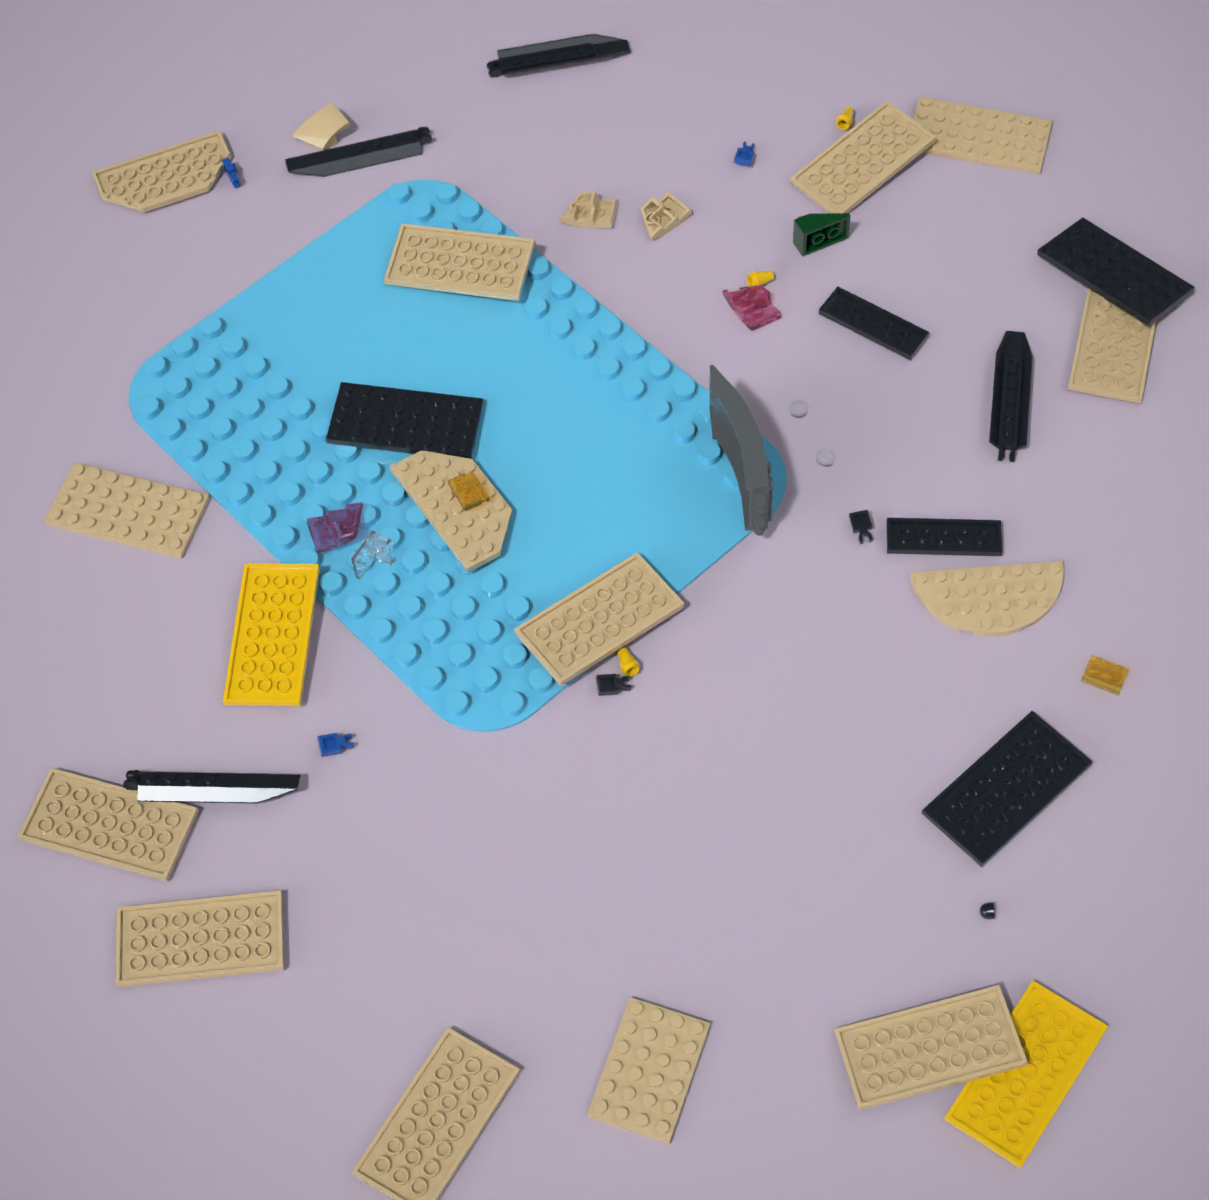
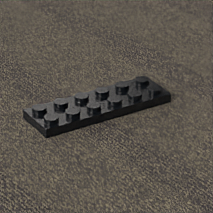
M839 286L836 287L819 309L820 315L910 361L927 340L930 333Z
M889 517L886 520L887 553L1002 556L1001 520Z

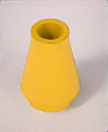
M846 107L836 118V124L839 129L847 130L852 126L854 114L852 107Z
M771 270L751 272L747 275L748 286L755 289L774 280V274Z
M627 648L620 649L617 655L621 672L625 676H635L639 672V663Z

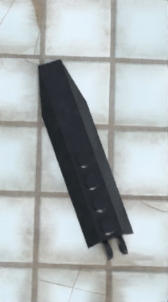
M588 34L497 50L499 59L489 61L487 68L489 69V76L493 78L499 77L501 74L505 75L631 53L628 41L625 39Z
M419 127L417 130L414 129L285 159L288 173L326 177L422 155L420 145L430 143L432 136L429 134V127Z
M1006 331L996 352L989 443L999 449L998 461H1002L1004 457L1003 449L1010 450L1009 462H1014L1015 450L1027 446L1033 356L1024 332Z
M129 770L126 773V780L123 786L127 790L138 791V802L258 804L298 790L301 775L186 772L141 773L138 770Z

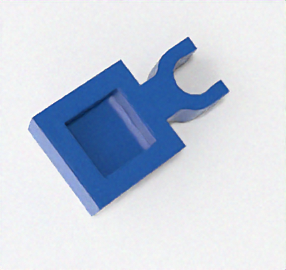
M744 141L742 148L738 147L734 163L751 166L755 153L753 151L755 143H752L751 146H746V141Z
M229 158L223 159L224 170L230 182H232L234 188L240 187L239 177L236 174L238 172L234 163L231 164Z
M337 733L318 736L317 741L321 757L341 754V748L353 749L354 742H346V740L352 739V734H346L341 738H338Z

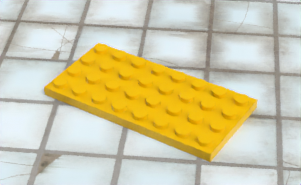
M244 563L223 696L224 705L301 707L320 572L319 564Z
M1033 980L1010 1015L1027 1059V1066L967 1082L944 1118L946 1122L1020 1169L1108 1028L1106 1024Z

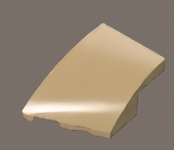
M330 103L309 117L295 131L293 138L295 140H303L307 145L315 146L317 149L326 150L338 144L336 134L349 128L350 123L337 107Z
M596 191L581 192L577 195L574 202L568 206L569 210L564 216L561 215L559 220L562 223L577 227L613 228L618 201L616 198L600 200Z
M669 192L659 201L651 197L640 208L652 240L665 235L692 214L690 208Z

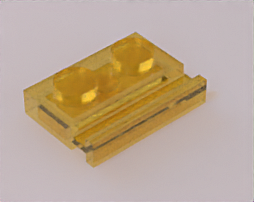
M473 470L468 474L464 473L448 480V485L465 511L482 505V502L490 501L489 495Z
M1091 655L1081 681L1119 696L1129 669Z

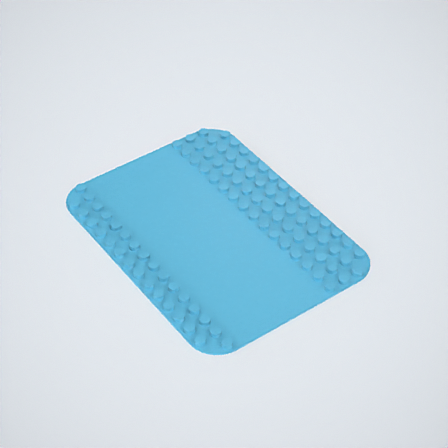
M413 180L395 183L147 358L132 380L129 390V405L135 421L142 430L281 564H319L320 572L316 598L435 714L446 722L465 730L479 732L498 731L513 727L527 720L584 673L582 672L560 686L514 633L516 627L637 552L678 595L754 530H745L742 499L738 482L725 452L717 439H712L709 392L537 250H533L519 301L385 285L384 277L401 223L519 237L470 195L451 183L436 180ZM341 382L483 398L484 404L472 459L512 509L511 519L509 520L508 530L499 557L470 572L466 571L390 471L391 465L413 455V453L326 443V436ZM761 435L766 460L771 464L770 478L773 480L772 516L785 494L786 470L778 451Z

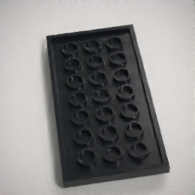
M1084 217L1043 245L1037 252L1038 256L1148 326L1192 294L1195 288Z
M341 382L326 436V443L413 454L419 451H428L472 459L484 400L483 398Z
M1031 711L922 810V814L978 865L983 867L1089 769L1093 762L1035 712Z

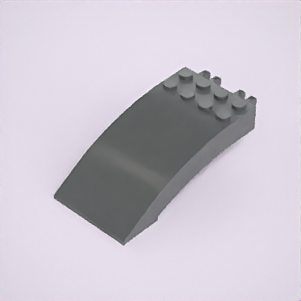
M710 365L709 411L712 439H717L725 452L738 482L742 499L745 530H754V534L762 536L765 533V529H768V521H771L773 480L770 478L771 464L766 460L760 432L746 403L714 365Z

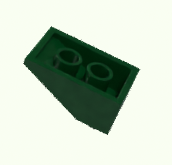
M810 213L794 219L793 244L802 257L849 239L851 215L849 213Z

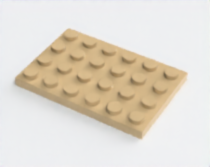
M630 997L587 1117L670 1145L711 1023Z

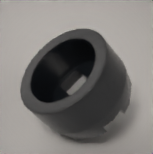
M993 902L985 903L980 907L981 917L988 920L995 919Z

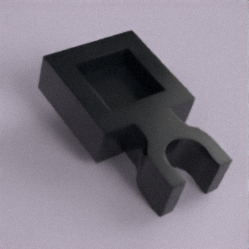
M868 510L849 513L853 533L859 532V544H863L862 537L864 536L868 537L869 542H872V536L867 531L872 529Z
M616 674L597 675L595 678L598 696L618 695L619 689L630 691L632 688L631 685L623 683L629 682L630 676H623L617 679Z

